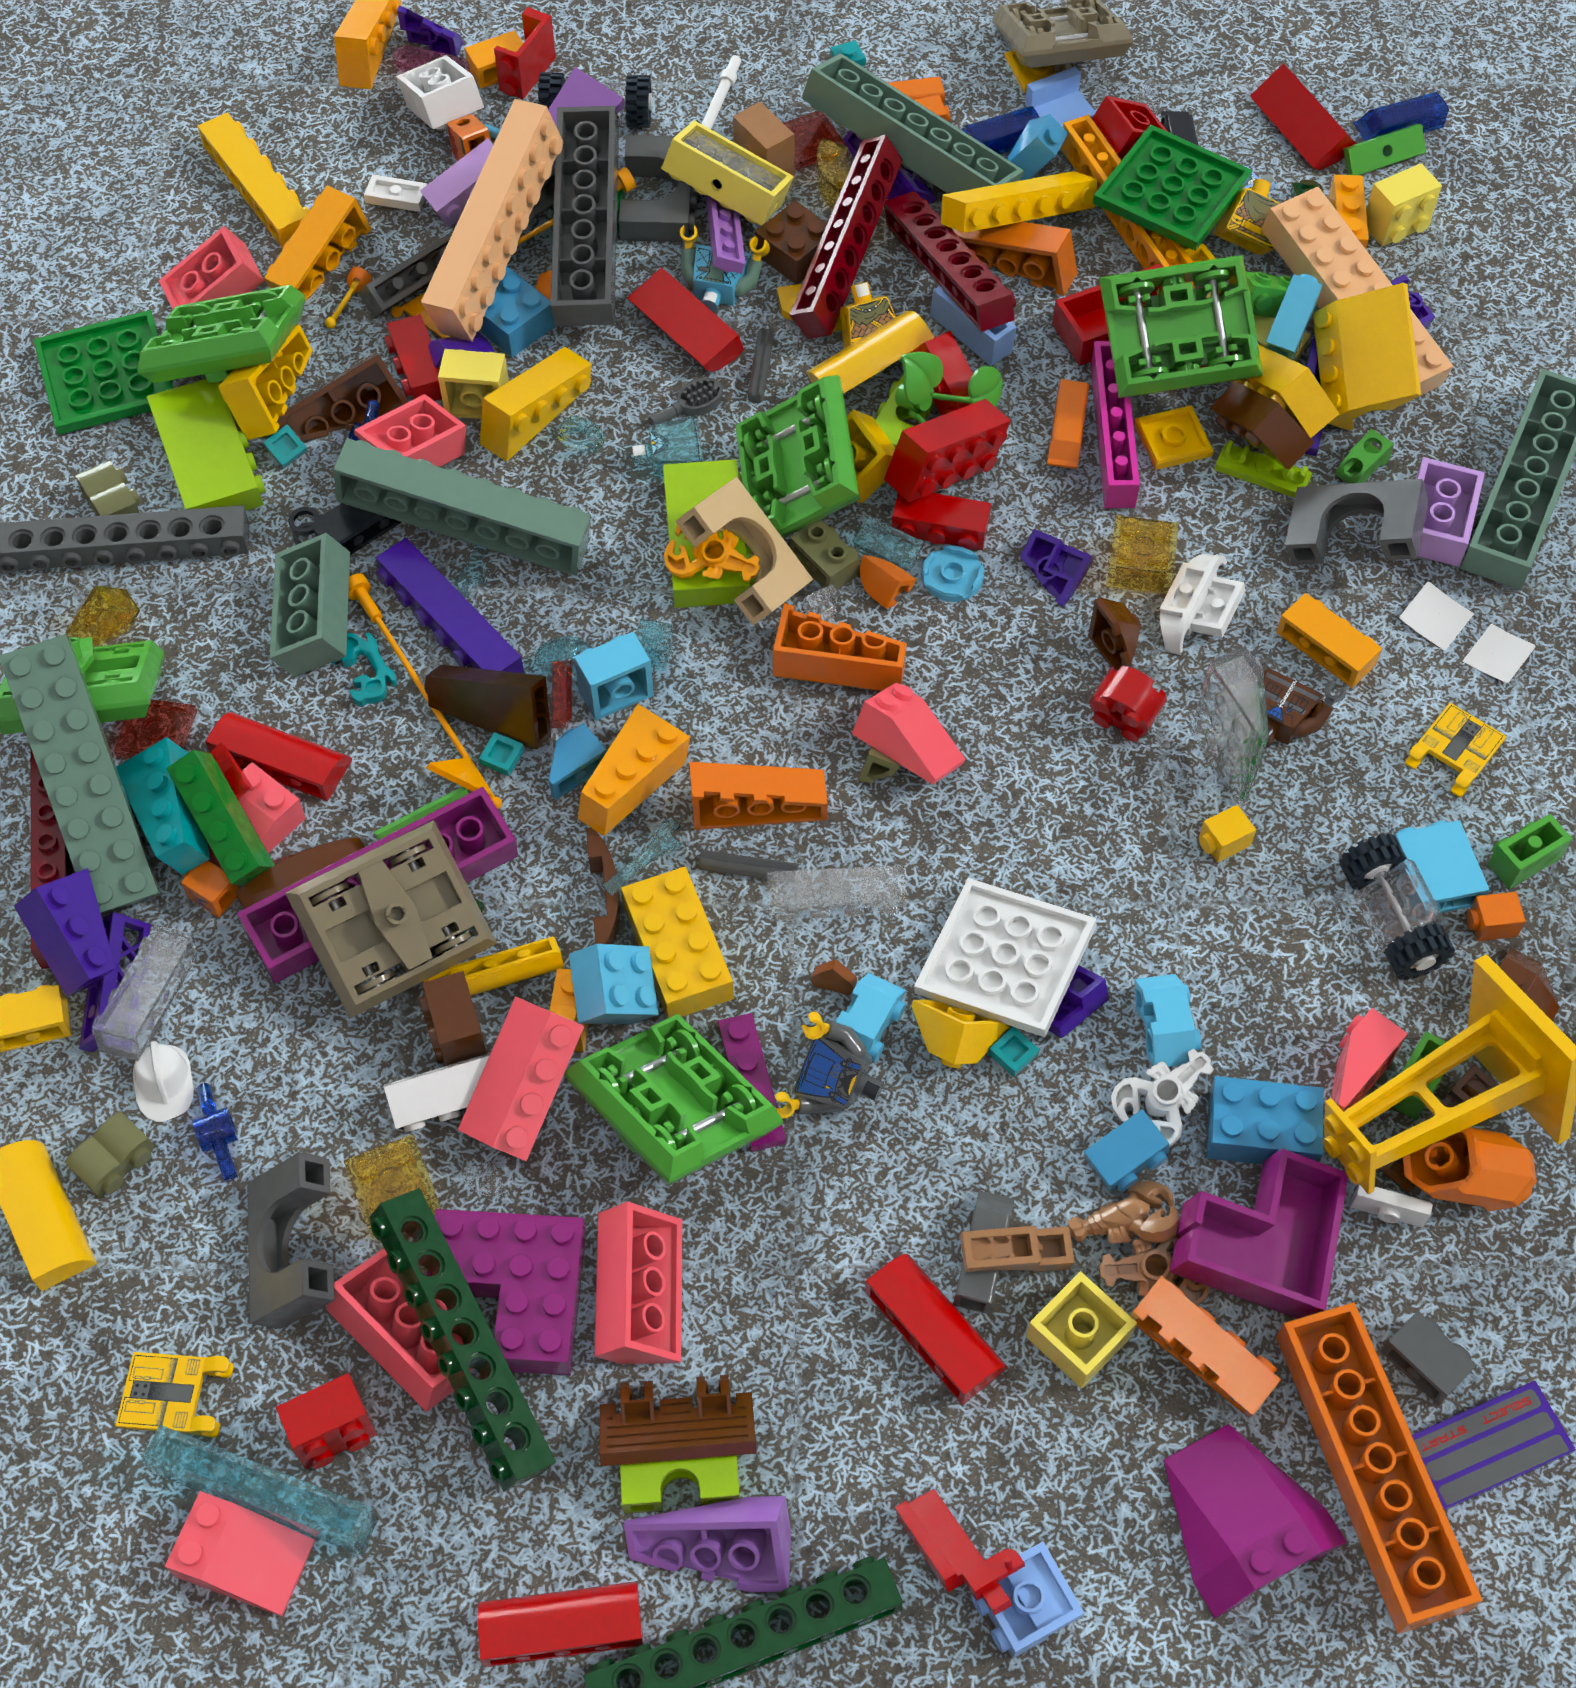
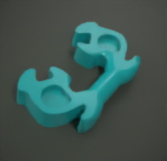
M347 633L346 657L342 658L343 666L350 667L356 664L357 657L363 655L368 658L375 671L374 678L364 674L353 680L355 688H361V690L351 689L349 691L352 701L359 707H364L366 704L379 703L387 696V681L396 687V675L394 671L386 666L379 653L377 641L370 633H366L367 641H364L358 635Z

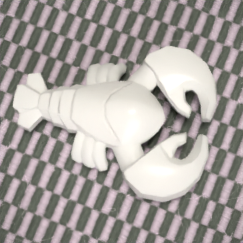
M1195 1049L1188 1051L1189 1062L1182 1064L1172 1071L1163 1061L1152 1066L1151 1069H1147L1146 1073L1155 1079L1154 1082L1136 1077L1124 1078L1114 1087L1111 1095L1114 1112L1120 1121L1125 1122L1129 1119L1126 1108L1131 1106L1133 1109L1132 1115H1135L1140 1111V1094L1144 1095L1147 1113L1154 1117H1166V1121H1151L1169 1142V1147L1173 1146L1181 1138L1183 1128L1179 1108L1182 1106L1184 1112L1189 1114L1191 1109H1194L1196 1103H1198L1199 1097L1190 1090L1198 1080L1200 1073L1212 1074L1214 1068L1210 1065V1058L1204 1052L1198 1053Z

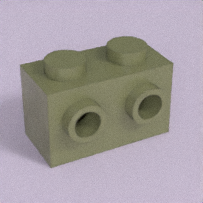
M822 520L805 527L790 537V549L807 572L829 594H832L859 576L860 556L854 547L847 546L840 539L837 531L831 526L828 527Z

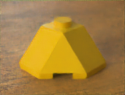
M933 999L913 1000L911 1006L928 1052L941 1058L943 1065L952 1068H961L962 1064L978 1063L989 1051V1048L1009 1028V1025L1003 1022L992 1020Z

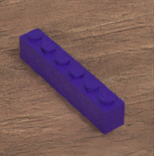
M404 538L375 557L378 566L376 575L382 585L386 588L392 587L400 604L405 608L407 606L411 607L419 624L422 627H430L435 640L441 647H449L453 658L460 667L467 666L469 668L524 674L522 657L407 538Z

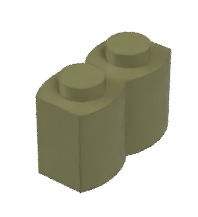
M110 460L75 475L83 496L96 516L139 513L137 506L142 503L136 490L133 487L127 488L125 484L128 483V480L120 466L115 468Z
M119 1111L106 1120L92 1137L81 1143L68 1156L65 1163L90 1190L101 1198L106 1193L112 1194L117 1191L123 1184L124 1177L129 1171L145 1165L149 1161L151 1152L155 1147L150 1139Z

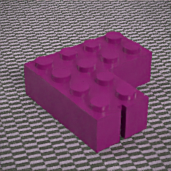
M1280 1149L1262 1163L1254 1210L1200 1191L1183 1203L1177 1234L1182 1237L1175 1241L1169 1272L1297 1319L1326 1311L1348 1181L1346 1172L1288 1150Z
M436 1209L435 1219L474 1297L499 1298L494 1338L511 1372L571 1376L587 1234L584 1218Z

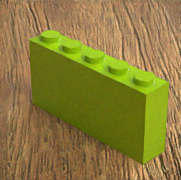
M203 379L147 396L185 510L244 505L245 511L264 505L261 494L266 493L262 478L260 475L254 476L253 471L258 470L252 452H245V448H249L246 435L241 430H237L239 425L227 403L223 400L218 388L220 381L208 383L207 379Z
M737 459L663 465L669 542L671 540L676 541L675 555H680L679 546L682 544L689 555L690 561L695 560L692 554L693 545L689 539H684L685 534L683 532L679 537L675 534L676 521L735 477H738L743 484L742 473L738 472ZM718 532L719 539L722 540L723 532ZM739 538L735 550L744 555V558H751L753 556L752 550ZM703 568L695 573L692 578L680 579L672 575L675 608L736 604L734 599L750 588L756 580L751 578L749 582H744L742 573L726 572L724 570L720 579L704 577L702 573L707 568Z

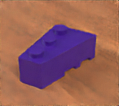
M88 868L38 886L14 905L67 997L95 985L116 969Z

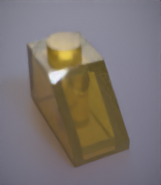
M94 586L65 633L68 637H92L94 647H98L125 634L136 619L140 609L126 589Z

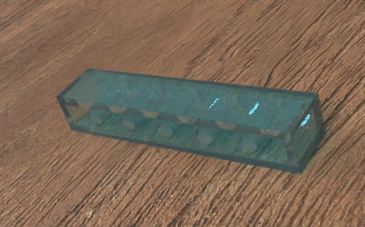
M159 1425L141 1460L151 1473L198 1492L202 1491L238 1504L286 1527L360 1556L363 1555L379 1520L372 1507L163 1425Z

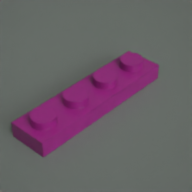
M752 1013L718 1020V1028L727 1061L774 1107L778 1108ZM780 1125L769 1134L750 1143L751 1152L786 1144L783 1126Z

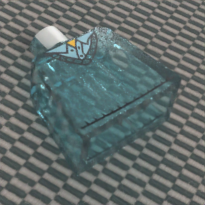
M696 415L653 425L649 428L650 444L632 446L634 464L652 462L654 478L664 479V464L703 462Z

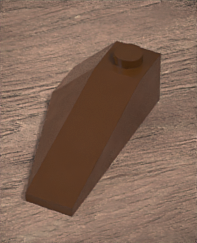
M376 351L289 407L285 415L278 418L277 423L280 425V428L288 424L303 442L327 436L329 432L346 428L347 431L355 430L357 426L366 424L408 403Z

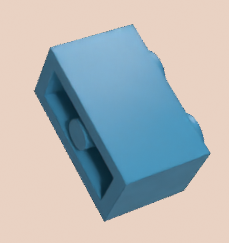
M1141 1109L1084 1151V1157L1110 1193L1118 1188L1123 1192L1138 1181L1136 1175L1147 1167L1152 1171L1168 1159L1166 1154L1169 1152V1142L1145 1111Z

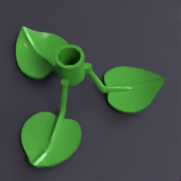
M912 352L901 355L904 380L903 384L896 391L895 401L898 406L909 409V416L915 418L920 424L926 422V420L919 413L930 408L932 398L962 403L970 402V404L987 399L995 407L1000 400L1003 387L1002 374L994 367L983 366L977 369L969 381V396L961 397L934 393L933 388L941 382L943 377V365L939 357L927 352Z

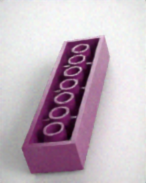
M484 787L459 798L238 912L237 915L242 928L273 983L276 984L319 961L285 892L433 820L466 883L518 857L516 838ZM389 861L384 862L389 870L392 869L388 863ZM356 877L346 881L350 886L349 889L361 884V882L358 883Z

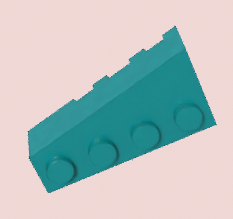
M166 737L116 766L126 796L156 858L183 875L208 861L210 855L206 838L166 769L188 754V752Z

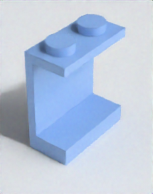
M1076 66L1027 84L1025 105L1035 118L1050 114L1063 127L1064 122L1088 114L1092 119L1097 109L1094 110L1079 91L1081 73Z

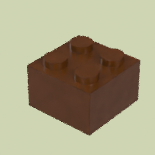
M794 201L755 231V236L758 238L756 250L763 247L764 240L766 239L770 250L767 255L761 257V260L793 283L799 284L805 279L827 222L797 201Z
M464 971L423 982L425 996L419 997L437 1063L445 1062V1065L448 1066L487 1054Z

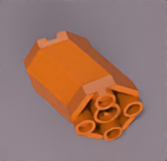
M1469 1127L1403 1157L1405 1177L1432 1198L1476 1205L1488 1212L1518 1207L1521 1202L1526 1201L1531 1196L1532 1188L1537 1183L1533 1154L1529 1149L1505 1133Z

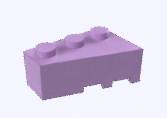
M488 138L420 190L429 205L447 227L458 222L493 147L492 142Z

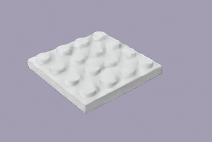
M968 878L914 985L915 994L1046 1037L1097 926L1096 918Z

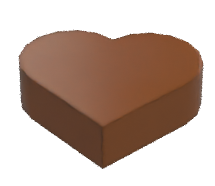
M837 959L816 966L810 979L815 987L833 990L845 995L852 994L858 981L857 977Z

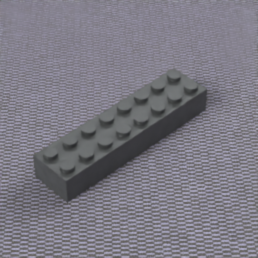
M616 106L557 107V129L563 140V147L561 153L556 156L551 278V310L555 326L615 325L619 124Z

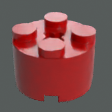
M1113 666L1109 669L1090 699V707L1094 713L1092 720L1106 729L1112 725L1122 730L1121 734L1127 740L1138 742L1140 737L1148 733L1164 707L1167 697L1162 688L1158 693L1152 687L1155 681L1146 674L1128 666H1121L1119 670H1114Z

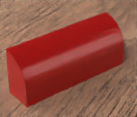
M1284 63L1250 95L1252 100L1314 169L1322 170L1338 163L1345 157L1343 148L1357 144Z
M662 267L627 297L637 309L707 371L714 372L720 370L744 351L739 335Z
M233 712L223 715L205 740L209 753L220 742H223L241 769L244 770L253 762L278 783L327 802L352 762V758L348 755Z
M903 1254L893 1259L866 1280L865 1293L962 1405L1008 1369V1366L909 1254Z
M638 1582L479 1602L478 1635L481 1663L486 1668L634 1648L644 1645Z

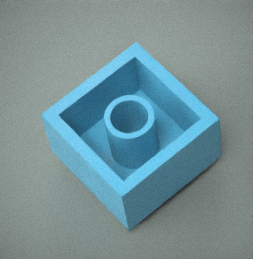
M634 631L624 636H616L605 644L595 648H588L579 655L574 656L578 690L595 721L654 696L651 660Z
M594 944L569 954L578 1023L633 1024L659 1015L649 946Z

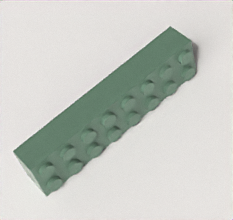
M840 53L811 69L801 99L809 103L814 110L823 112L831 117L836 124L854 132L861 140L886 135L902 157L901 165L904 168L916 172L927 183L936 185L947 192V194L1021 180L1024 173L1023 169Z
M1541 369L1460 569L1521 591L1576 454L1575 379Z
M346 438L333 469L337 502L557 571L577 576L588 547L591 514L585 513L580 508L565 507L545 497L537 498L524 494L517 488L498 486L488 479H476L464 475L456 469L447 470L435 466L424 459L416 460L403 456L395 450H384L374 447L363 440L355 441Z
M64 634L0 655L4 674L75 873L87 868L89 869L101 916L161 896L159 885L69 637Z

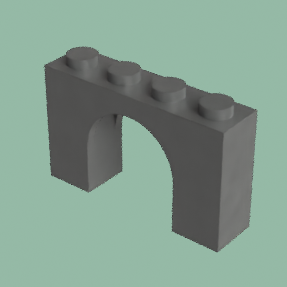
M626 135L625 167L631 172L632 176L663 178L675 184L677 188L670 195L657 200L621 199L619 211L620 240L683 242L680 236V228L684 225V236L687 238L690 237V231H694V226L696 227V214L691 213L692 209H697V192L693 191L694 187L683 181L671 178L669 173L661 169L671 141L675 136Z
M1406 479L1297 487L1285 542L1291 563L1295 565L1323 564L1328 538L1333 528L1345 518L1360 513H1373L1383 517L1379 541L1386 560L1418 559L1429 500L1423 480Z
M298 1152L247 1183L250 1324L278 1329L284 1328L335 1300L333 1264L301 1258L290 1265L288 1258L290 1235L299 1215L310 1205L331 1194L330 1161L327 1158Z

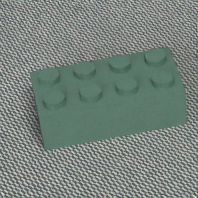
M328 533L321 534L275 554L269 659L294 677L346 657L350 551Z

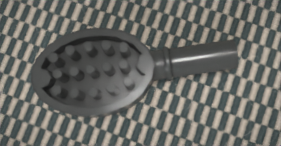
M699 378L689 382L678 392L675 404H671V406L648 417L651 426L655 428L674 417H679L680 414L693 417L713 411L722 401L723 386L720 381L714 378Z

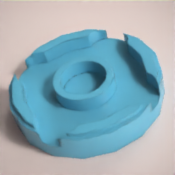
M950 545L943 547V550L937 552L935 550L927 556L923 562L921 578L924 587L932 596L943 601L958 602L967 600L977 594L983 585L985 569L974 552L964 547Z

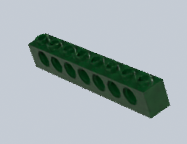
M418 1188L380 1203L369 1217L372 1233L377 1240L381 1241L387 1253L388 1265L391 1271L398 1275L403 1285L405 1300L411 1308H414L421 1322V1333L425 1340L431 1343L437 1355V1364L443 1376L448 1377L454 1390L456 1405L462 1412H465L472 1426V1437L475 1443L483 1449L489 1461V1471L492 1478L500 1484L503 1492L543 1474L556 1463V1460L421 1189ZM402 1232L408 1233L414 1242L407 1241L403 1237ZM418 1265L425 1267L429 1271L430 1276L424 1275L419 1270ZM435 1299L441 1300L446 1305L447 1310L439 1308ZM452 1333L458 1334L462 1338L464 1345L457 1343L453 1339ZM469 1367L479 1372L481 1380L471 1375ZM486 1402H490L496 1407L498 1415L489 1411ZM504 1437L512 1440L515 1450L506 1446Z
M870 1556L855 1562L852 1565L853 1570L838 1575L837 1571H831L815 1579L816 1584L805 1589H801L800 1585L789 1587L778 1594L779 1599L764 1604L763 1600L751 1602L741 1608V1614L727 1619L725 1614L715 1616L703 1623L705 1628L689 1634L688 1629L672 1633L666 1637L667 1643L651 1648L650 1644L636 1647L628 1652L629 1658L613 1663L612 1659L598 1662L589 1668L591 1673L583 1675L587 1688H618L620 1680L626 1675L637 1676L640 1679L639 1688H709L902 1611L903 1601L885 1557L875 1561L874 1556ZM853 1586L859 1587L865 1592L866 1598L858 1604L850 1603L844 1597L845 1590ZM814 1601H821L828 1606L829 1612L823 1618H813L806 1610L808 1605ZM779 1615L787 1617L792 1623L791 1628L785 1633L774 1632L769 1626L770 1621L774 1617ZM740 1630L749 1631L755 1639L749 1647L738 1648L732 1643V1637L736 1632ZM702 1645H710L717 1651L715 1658L709 1663H700L694 1658L695 1651ZM664 1660H673L679 1666L677 1673L671 1678H662L656 1673L657 1666Z

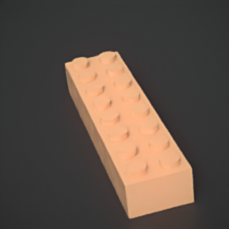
M514 99L422 298V305L441 334L472 342L476 332L482 327L483 317L488 306L494 301L496 288L506 274V266L510 257L516 252L520 235L528 226L530 213L540 199V191L545 180L551 175L554 160L562 151L563 140L545 105Z
M1315 187L1270 208L1261 230L1293 274L1298 276L1308 274L1315 277L1318 283L1323 284L1316 304L1319 309L1335 300L1392 286L1391 282L1319 187ZM1411 310L1421 395L1443 385L1453 365Z

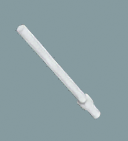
M736 55L731 57L727 68L722 70L718 79L719 86L701 123L709 129H712L729 88H733L737 80L736 73L741 64V58Z

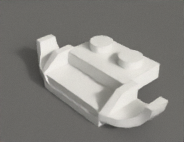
M1201 554L1194 557L1188 563L1183 562L1160 607V626L1165 651L1181 655L1185 635L1190 636L1192 632L1223 638L1245 593L1244 582L1217 577L1219 566H1225L1227 563L1225 556Z

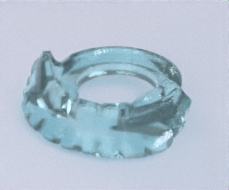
M577 415L567 417L560 424L557 434L559 442L564 446L578 451L592 449L594 453L600 450L606 440L604 432L597 424ZM580 432L589 436V439L577 441L569 438L566 434Z

